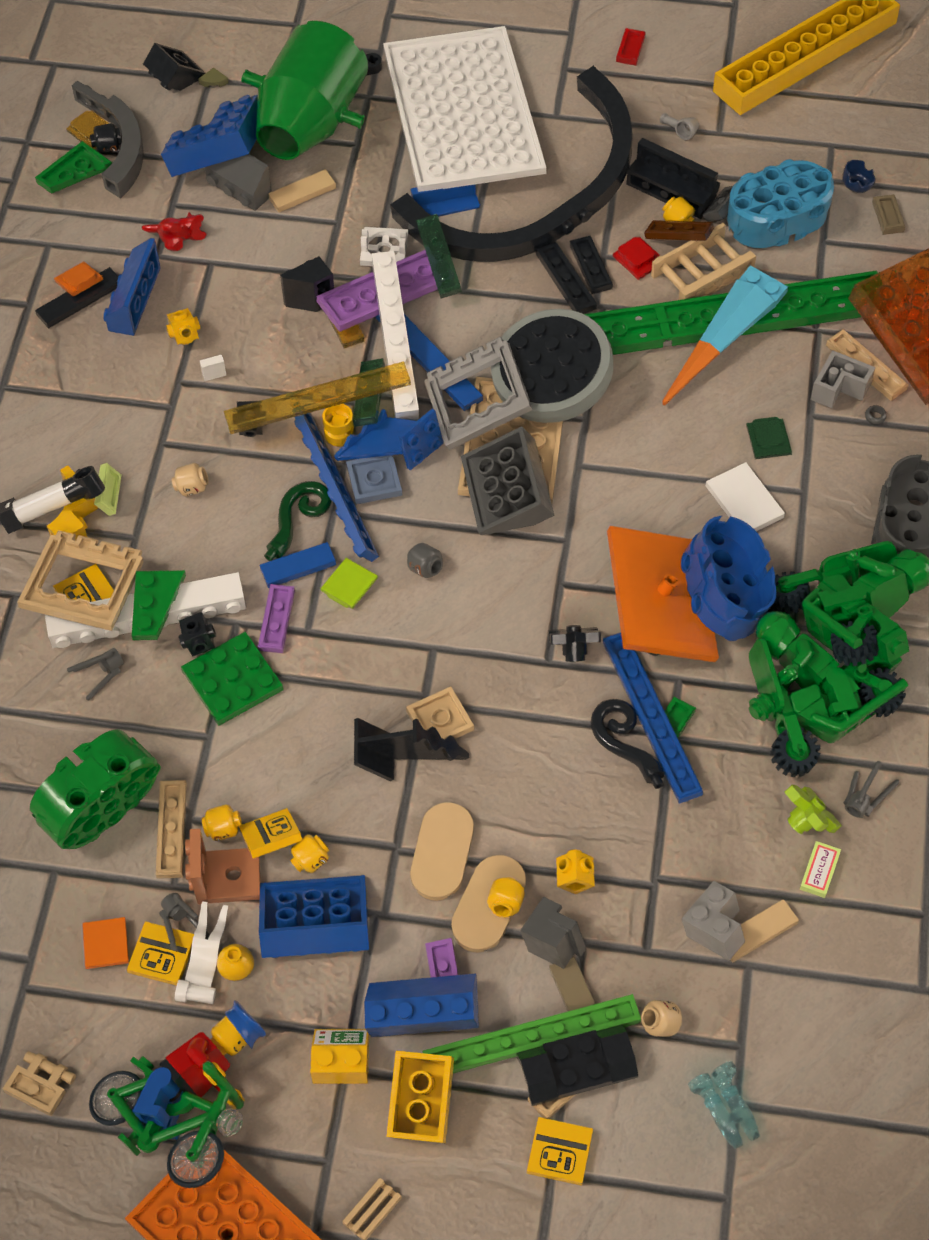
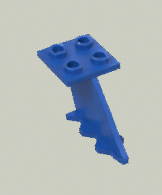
M382 409L376 421L365 422L358 435L350 434L347 437L344 446L339 449L334 458L337 461L403 454L407 469L412 470L444 444L436 411L431 409L420 419L414 421L388 417L386 410Z

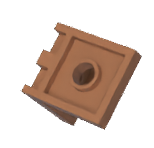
M190 829V839H185V852L188 855L189 864H185L186 880H189V890L194 891L197 904H202V901L222 903L260 900V856L252 858L248 848L206 851L201 829ZM237 870L241 873L240 877L236 880L226 878L230 871Z

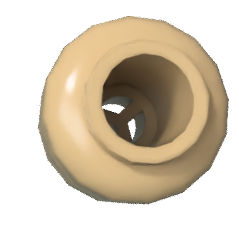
M197 463L178 467L175 470V477L172 478L174 490L179 491L185 497L204 492L206 485L209 483L205 468L200 467Z
M651 1001L643 1009L641 1016L642 1025L645 1031L652 1036L670 1037L675 1035L681 1027V1010L678 1005L671 1001Z

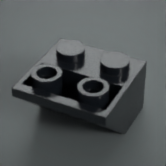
M320 256L308 260L304 264L287 270L280 275L283 302L289 308L318 312L322 308L317 303V296L334 289L333 273Z

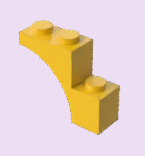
M68 465L60 470L63 480L73 477L76 473ZM83 498L64 506L58 517L47 525L49 534L56 536L58 530L76 535L75 541L79 535L87 537L85 529L88 527L83 518L98 509L94 504L95 498L87 500Z

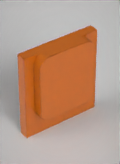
M83 261L55 277L54 280L74 297L102 281L103 277Z
M125 917L83 923L86 969L129 963Z

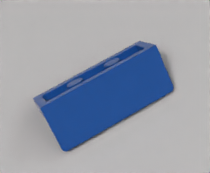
M476 184L418 192L417 187L410 189L411 197L434 218L480 208L476 196Z

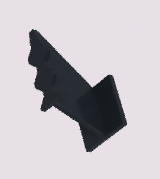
M360 718L354 719V765L388 781L394 780V759L452 761L470 758L469 753L457 744L453 736L449 735L443 739L435 727L432 726L427 730L423 729L418 719L413 720V730L389 733Z

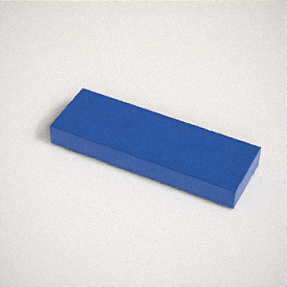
M328 542L260 564L259 566L266 585L270 588V584L279 585L335 566L336 560Z

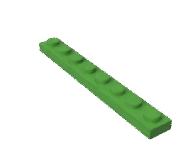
M631 994L430 1048L422 1052L425 1054L454 1057V1074L517 1057L516 1053L541 1047L545 1043L593 1030L600 1031L619 1025L628 1027L641 1023V1016L634 996Z

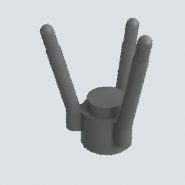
M112 648L99 656L67 668L68 672H77L98 663L104 672H110L86 696V700H90L114 676L121 673L119 667L124 662L116 648Z
M881 761L876 762L863 788L856 793L854 792L859 772H854L848 795L843 802L845 810L852 816L857 818H863L864 815L870 816L872 810L899 784V780L896 779L870 804L871 798L866 793L881 766Z
M171 893L162 900L161 906L163 910L159 914L164 921L173 951H176V941L169 919L179 921L186 916L194 927L197 928L198 921L196 918H198V915L183 901L178 893ZM206 931L205 939L208 940L210 934Z

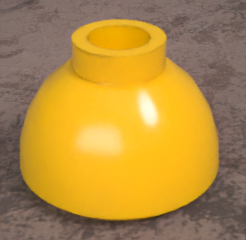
M230 944L224 947L217 958L219 973L225 979L232 981L244 979L251 973L254 967V957L251 951L241 944Z

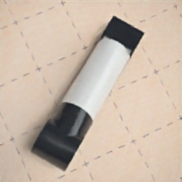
M93 466L78 469L73 477L21 499L15 500L13 497L0 503V522L7 533L10 534L22 529L24 523L80 499L84 498L87 500L99 496L105 490V485Z

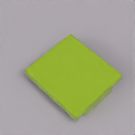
M345 558L321 587V591L340 605L353 609L377 580L378 576Z

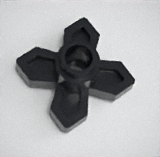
M581 625L566 626V629L548 630V640L551 645L562 644V651L566 662L585 661V655L588 654L587 643L601 642V632L597 627L581 628Z

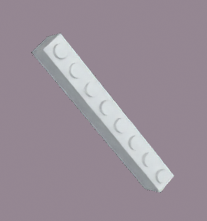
M395 252L372 253V267L394 415L398 419L417 421L419 419V408Z
M239 572L182 583L178 589L176 600L173 601L170 607L169 616L164 627L179 623V620L200 612L203 613L205 618H213L219 614H233L246 609ZM134 593L128 595L112 631L45 614L48 638L52 648H65L71 644L90 643L96 639L115 638L121 634L132 633ZM110 598L89 603L98 606L101 604L107 605Z

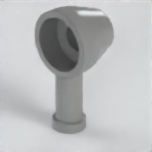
M663 113L660 117V123L675 128L677 135L683 140L691 139L699 128V122L694 117L677 120L670 117L667 113Z

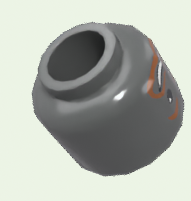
M419 543L409 550L407 566L419 576L431 578L437 575L443 567L442 554L439 550L426 543Z

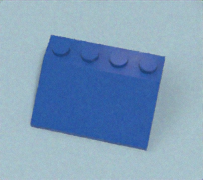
M365 875L260 883L259 939L262 958L369 950Z

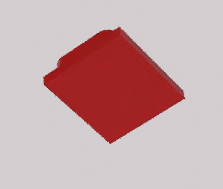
M641 237L630 239L619 246L618 250L613 253V257L638 280L651 273L652 261L660 256Z

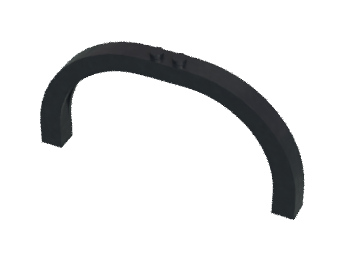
M594 65L577 76V91L601 113L607 122L613 140L611 152L604 168L590 185L540 220L528 226L507 232H468L438 221L427 213L408 193L390 204L392 218L403 229H408V234L425 247H432L437 253L467 261L494 262L510 260L534 253L536 249L554 243L564 235L570 234L581 223L587 222L591 216L603 208L616 194L627 175L632 156V125L623 97L608 78Z

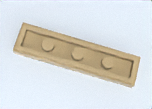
M844 329L827 340L826 346L830 350L875 367L871 385L890 401L907 390L909 384Z
M186 780L160 781L156 855L157 879L183 878Z

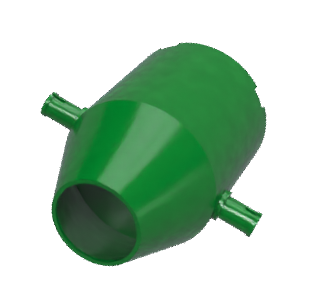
M308 21L307 24L301 26L299 24L292 31L267 75L261 76L247 69L243 73L241 82L258 88L256 138L260 146L270 155L282 160L295 159L332 136L339 123L345 122L361 129L365 116L348 110V107L367 75L368 61L363 49L359 50L354 43L355 39L343 29L323 21Z

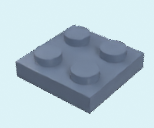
M393 455L346 461L356 505L402 496V488Z

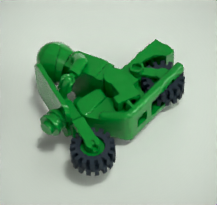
M890 541L832 555L821 562L819 570L812 569L801 573L798 572L797 574L794 571H790L788 575H786V572H782V576L776 574V599L770 608L773 612L785 611L787 614H790V611L798 613V609H802L808 633L833 651L834 658L839 663L844 662V665H851L862 673L867 668L866 660L872 661L874 659L873 656L878 655V651L880 659L888 663L909 652L906 631L891 620L890 617L909 600L910 594L921 591L929 585V557L924 553L914 552L910 549H905L897 554L894 544ZM818 580L817 588L811 592L809 582Z
M774 611L767 613L759 620L756 628L757 640L749 651V663L759 694L757 698L754 697L749 700L748 709L752 717L757 720H776L775 728L778 737L771 746L770 756H774L771 761L773 764L777 762L778 765L775 768L778 771L781 768L784 769L783 775L786 776L788 773H791V777H796L797 774L801 777L805 773H809L820 758L821 753H818L821 748L820 745H815L818 741L816 737L827 743H835L875 714L876 717L880 718L883 714L885 717L891 713L893 714L906 697V693L903 692L907 689L908 683L901 677L897 680L895 678L897 673L895 672L891 675L889 674L902 662L901 657L888 663L880 659L878 651V655L873 656L874 659L872 661L866 660L867 668L862 673L851 665H843L839 668V663L807 634L803 633L798 637L801 631L789 614ZM772 659L779 660V663L784 668L778 672V676ZM796 681L802 689L792 692L788 696L787 689ZM811 734L816 736L813 739L810 738Z

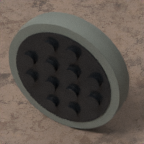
M550 309L536 312L516 322L502 336L503 341L507 340L510 344L533 410L520 416L524 419L534 422L553 423L574 418L595 405L610 384L614 367L610 342L602 328L594 320L582 313L567 309ZM502 361L491 366V373L495 390L504 402L513 392Z

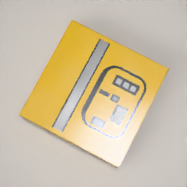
M97 564L53 585L55 592L65 594L67 598L74 600L81 598L89 600V602L111 598L114 592Z
M288 808L239 826L252 858H257L302 840L300 831Z
M145 921L127 967V972L177 986L178 980L182 979L191 954L194 934L172 928L177 950L173 951L165 926Z
M538 1117L527 1174L582 1186L593 1128Z

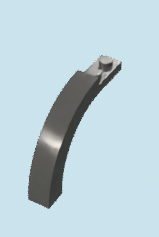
M76 81L72 85L75 101L114 124L120 130L122 137L120 151L114 162L102 173L105 189L121 199L133 186L142 168L144 150L137 119L130 108L117 96L113 95L107 99L104 95H100L92 90L90 86Z

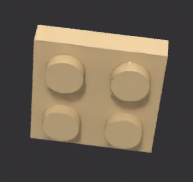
M451 686L406 707V712L412 722L414 719H418L425 730L432 726L435 727L443 739L449 735L456 739L474 731V724Z

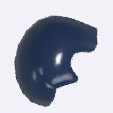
M862 160L848 161L842 174L843 184L846 188L856 193L869 191L876 180L873 174L874 171L873 169L867 170L865 162Z

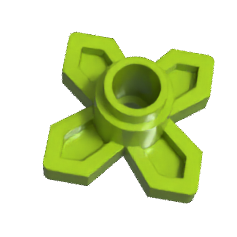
M791 785L784 791L796 805L790 812L791 816L787 818V821L798 833L808 832L812 828L820 832L826 829L829 833H835L842 826L834 815L825 809L826 805L810 787L801 789L797 785Z

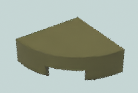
M212 68L199 78V84L204 87H209V85H219V87H222L229 83L228 77L215 68Z

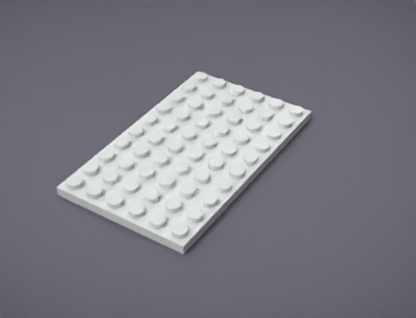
M505 26L383 43L384 54L418 192L546 174V164Z

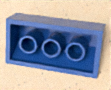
M150 238L133 248L130 256L125 259L124 271L118 276L116 291L112 292L109 308H106L104 311L103 319L110 332L135 335L161 269L154 238Z
M475 973L369 983L364 1001L365 1029L371 1037L479 1028L477 975Z

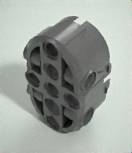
M922 455L906 456L897 461L891 468L889 477L884 485H882L871 544L890 541L894 544L897 554L905 549H910L914 552L924 553L929 557V461L921 460ZM917 500L921 502L923 505H914L909 501Z

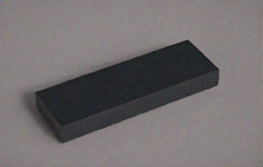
M591 235L570 240V248L591 294L611 290L613 283Z

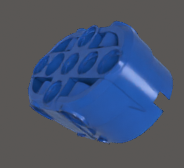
M717 516L710 519L702 530L694 536L682 555L681 569L686 575L687 590L692 598L691 607L693 613L697 614L702 623L711 631L728 641H737L738 639L750 636L756 631L759 620L767 614L769 608L776 599L775 572L773 566L768 572L766 570V565L771 560L770 554L754 528L735 517L730 516L727 522L719 521L722 516Z

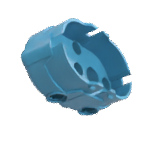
M788 159L780 165L767 166L764 170L757 173L750 172L744 174L734 184L730 192L727 216L729 231L732 229L734 232L733 237L745 246L767 248L788 244L790 235L795 234L794 241L818 230L825 223L828 209L832 203L834 180L831 172L813 162Z

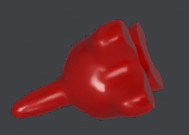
M190 212L186 218L176 219L168 217L159 224L142 226V230L148 233H158L160 239L164 242L165 248L170 251L181 250L183 248V240H202L206 237V232L200 230L204 216L201 214L191 215Z

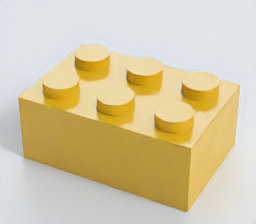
M396 1051L386 1137L446 1143L454 1057Z

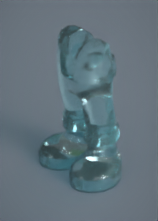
M729 1061L717 1067L712 1072L711 1077L708 1073L701 1074L691 1080L688 1086L692 1093L700 1095L705 1099V1106L709 1109L720 1132L737 1149L743 1146V1142L734 1124L740 1122L745 1134L751 1141L759 1138L760 1134L751 1110L738 1093L737 1087L732 1085V1078L736 1074L737 1068L733 1061ZM713 1082L721 1091V1095L727 1102L731 1113L727 1111L720 1096L716 1094Z

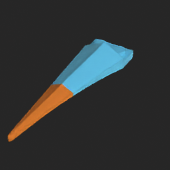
M750 265L740 279H737L664 397L662 401L663 406L732 342L774 309L787 293L788 286Z

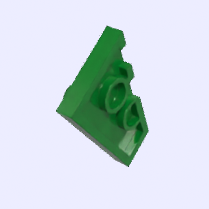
M82 141L37 175L35 179L38 185L52 194L104 172L112 162Z

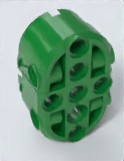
M120 729L110 730L98 736L92 742L79 745L73 752L83 762L76 766L67 756L57 763L55 771L35 792L30 803L32 816L36 819L37 825L61 849H77L97 840L101 833L117 824L130 809L135 808L152 788L161 766L134 737L130 738L124 731Z

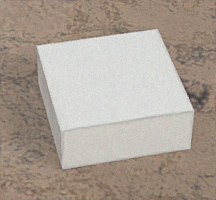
M222 355L200 360L204 381L226 376Z

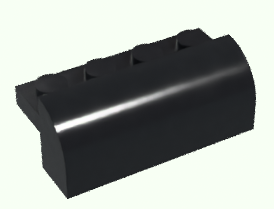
M642 138L638 142L636 160L628 169L626 185L664 203H667L672 197H683L694 207L695 213L693 216L702 219V214L717 196L720 182H717L718 172Z

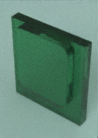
M769 417L755 419L751 423H746L755 460L792 455L783 419Z

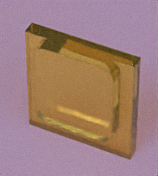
M91 110L85 111L72 120L71 125L66 130L80 142L83 141L92 147L90 135L94 134V127L109 123Z

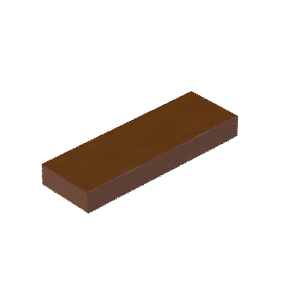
M653 220L644 234L645 239L707 241L714 230L713 222Z

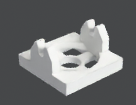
M364 227L361 236L360 266H372V254L370 252L380 253L378 249L381 246H388L390 251L397 253L395 255L396 262L406 258L408 229ZM382 237V242H379L377 245L369 244L373 238ZM389 237L396 238L399 241V246H393L389 242Z

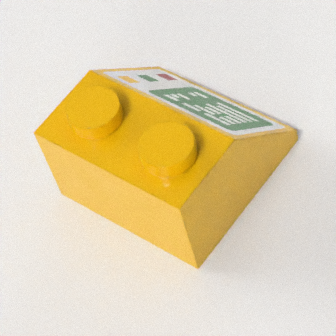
M314 1029L310 1070L313 1084H368L369 1033L366 1029Z

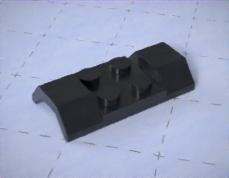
M622 1025L600 1031H589L516 1053L527 1084L531 1106L638 1078L635 1055L627 1031Z

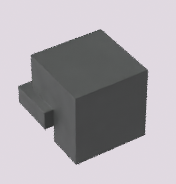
M543 897L520 931L528 952L564 969L574 954L579 957L583 955L586 946L577 921L560 914L562 906Z

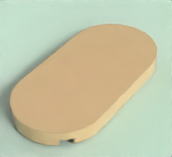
M437 804L426 812L422 820L410 876L413 887L422 897L429 900L439 901L448 898V896L453 893L455 894L459 890L463 881L474 825L470 813L458 804Z
M495 855L484 859L476 867L456 908L451 923L453 936L463 949L476 953L484 952V950L494 948L502 940L512 916L503 918L495 915L487 904V898L493 882L498 878H514L525 890V872L522 866L513 858Z

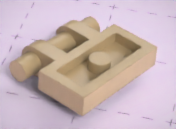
M28 1051L23 1061L30 1064L28 1069L26 1070L17 1065L4 1085L3 1091L52 1116L66 1094L65 1089L58 1086L59 1083L64 1081L71 1085L75 1081L76 1075L68 1071V1067L62 1064L56 1065L48 1061L46 1056L40 1053L36 1055ZM43 1070L51 1074V1076L46 1080L37 1074Z

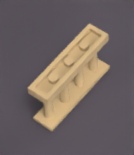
M722 223L714 227L707 241L691 240L671 252L657 257L652 261L651 277L654 279L664 274L679 289L678 300L710 296L740 279L750 265L755 267L756 255L752 251L739 255L724 240L726 225ZM717 244L732 261L722 265L707 249ZM699 254L715 271L704 275L690 259ZM682 264L697 281L686 285L672 269Z

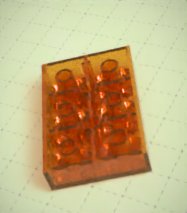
M928 248L855 284L848 298L925 405L929 404Z

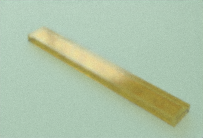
M403 361L224 411V415L231 435L411 385V380Z

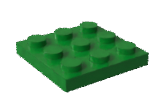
M246 631L181 666L183 674L218 726L284 690L282 683Z

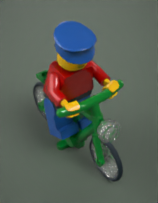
M234 1000L233 1007L225 1012L226 1016L211 1029V1039L204 1032H199L165 1057L166 1059L159 1064L161 1067L154 1071L152 1069L155 1066L144 1056L139 1060L133 1057L130 1060L131 1063L145 1074V1078L140 1079L129 1071H116L102 1078L90 1095L89 1110L97 1122L108 1126L124 1122L129 1124L133 1130L131 1135L127 1138L121 1133L118 1139L135 1156L141 1153L140 1150L144 1153L153 1152L161 1142L168 1139L178 1140L179 1135L200 1127L199 1131H193L181 1137L171 1148L168 1155V1174L174 1183L181 1187L196 1188L206 1184L216 1176L224 1160V1148L221 1140L216 1136L218 1129L220 1134L229 1137L238 1133L243 1124V1115L238 1110L243 1108L245 1098L226 1079L225 1072L230 1067V1063L225 1058V1055L235 1056L247 1044L252 1049L256 1040L260 1037H265L266 1032L237 1000ZM212 1086L219 1092L214 1102L202 1098ZM226 1103H228L232 1109H226ZM194 1107L206 1112L176 1124L179 1115L188 1113Z

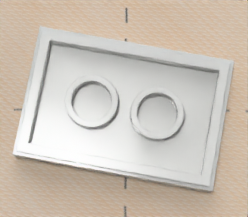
M746 462L706 481V488L727 516L746 522L755 531L763 529L783 519L785 516L784 511Z

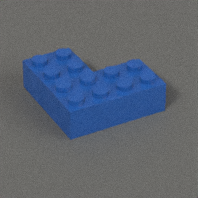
M245 95L232 103L231 101L223 102L219 105L217 112L208 125L202 126L199 124L193 126L188 131L183 132L179 130L171 134L161 153L171 177L249 154L257 139V95L251 97L250 95Z

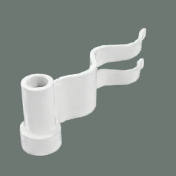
M202 901L199 922L193 936L188 970L185 980H178L175 1001L186 1003L189 1000L214 1004L216 988H212L211 985L217 965L219 944L225 928L228 905H223L216 927L208 940H206L208 902Z

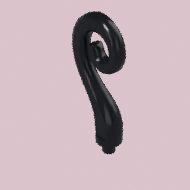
M620 699L602 701L597 705L591 716V729L597 741L608 751L635 764L641 771L646 783H652L655 789L661 788L664 785L662 781L664 771L658 761L648 752L615 739L605 729L604 718L606 715L612 712H620L626 716V721L618 723L617 720L610 719L608 727L613 733L618 735L630 733L637 724V715L634 708L629 703Z

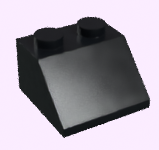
M154 43L143 62V65L149 70L148 73L154 78L161 81L160 85L167 90L175 89L181 91L199 81V78L205 74L182 50Z

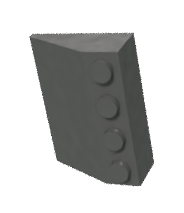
M522 426L461 456L480 535L534 526L555 516L535 438Z

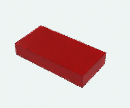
M625 28L616 56V62L637 65L645 40V31Z

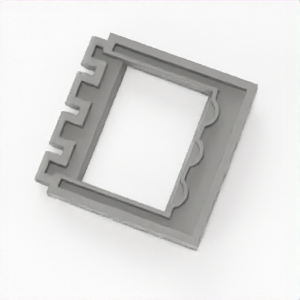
M501 336L486 343L487 350L480 346L466 353V360L460 356L446 363V370L440 366L427 373L428 379L424 380L433 409L436 411L445 446L449 450L533 410L510 344L507 340L503 341ZM502 361L513 394L502 403L495 402L489 405L487 410L481 413L475 412L467 416L466 420L459 424L452 423L442 390Z

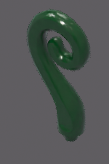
M305 481L296 484L285 493L279 507L278 532L266 546L268 551L264 554V557L268 561H272L275 557L281 558L291 546L293 539L291 510L298 498L303 496L299 500L298 508L305 516L319 517L329 510L332 500L327 494L328 488L325 485L316 481ZM305 494L319 496L321 499L320 504L309 506L310 500Z

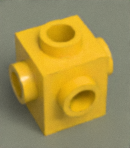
M188 308L166 314L169 322L166 325L170 338L174 337L177 345L190 344L195 339H199L197 330L201 328L197 316L193 317Z
M573 849L556 858L557 887L577 894L595 886L594 858L583 853L581 850Z

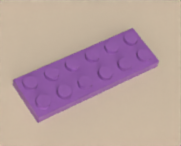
M432 247L396 262L402 304L455 282V275ZM373 272L317 296V303L339 332L380 315Z

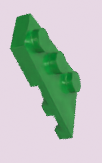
M185 570L136 571L131 635L133 640H158L169 616L170 607L178 595L181 582L183 583L186 577Z

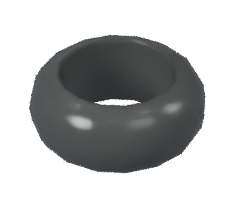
M879 405L870 406L865 412L866 420L874 425L882 424L887 417L885 409ZM877 412L881 414V417H872L870 413Z

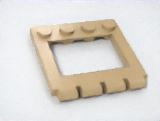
M58 530L56 536L50 535L17 602L18 607L112 631L135 582L136 571H140L143 565L142 550L124 547L121 552V545L101 541L98 546L97 539L80 535L75 541V534ZM58 554L123 570L107 605L101 604L98 606L90 604L89 600L81 598L76 600L70 599L65 594L57 592L54 594L43 592L41 588Z

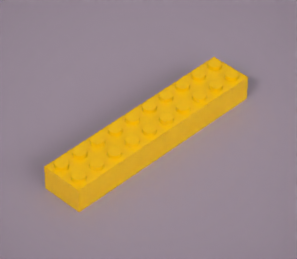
M840 0L715 72L713 92L735 112L742 115L895 25L900 4L895 0Z

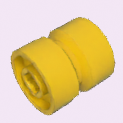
M334 403L325 408L322 415L325 439L333 446H344L347 437L350 434H355L352 410L343 403Z

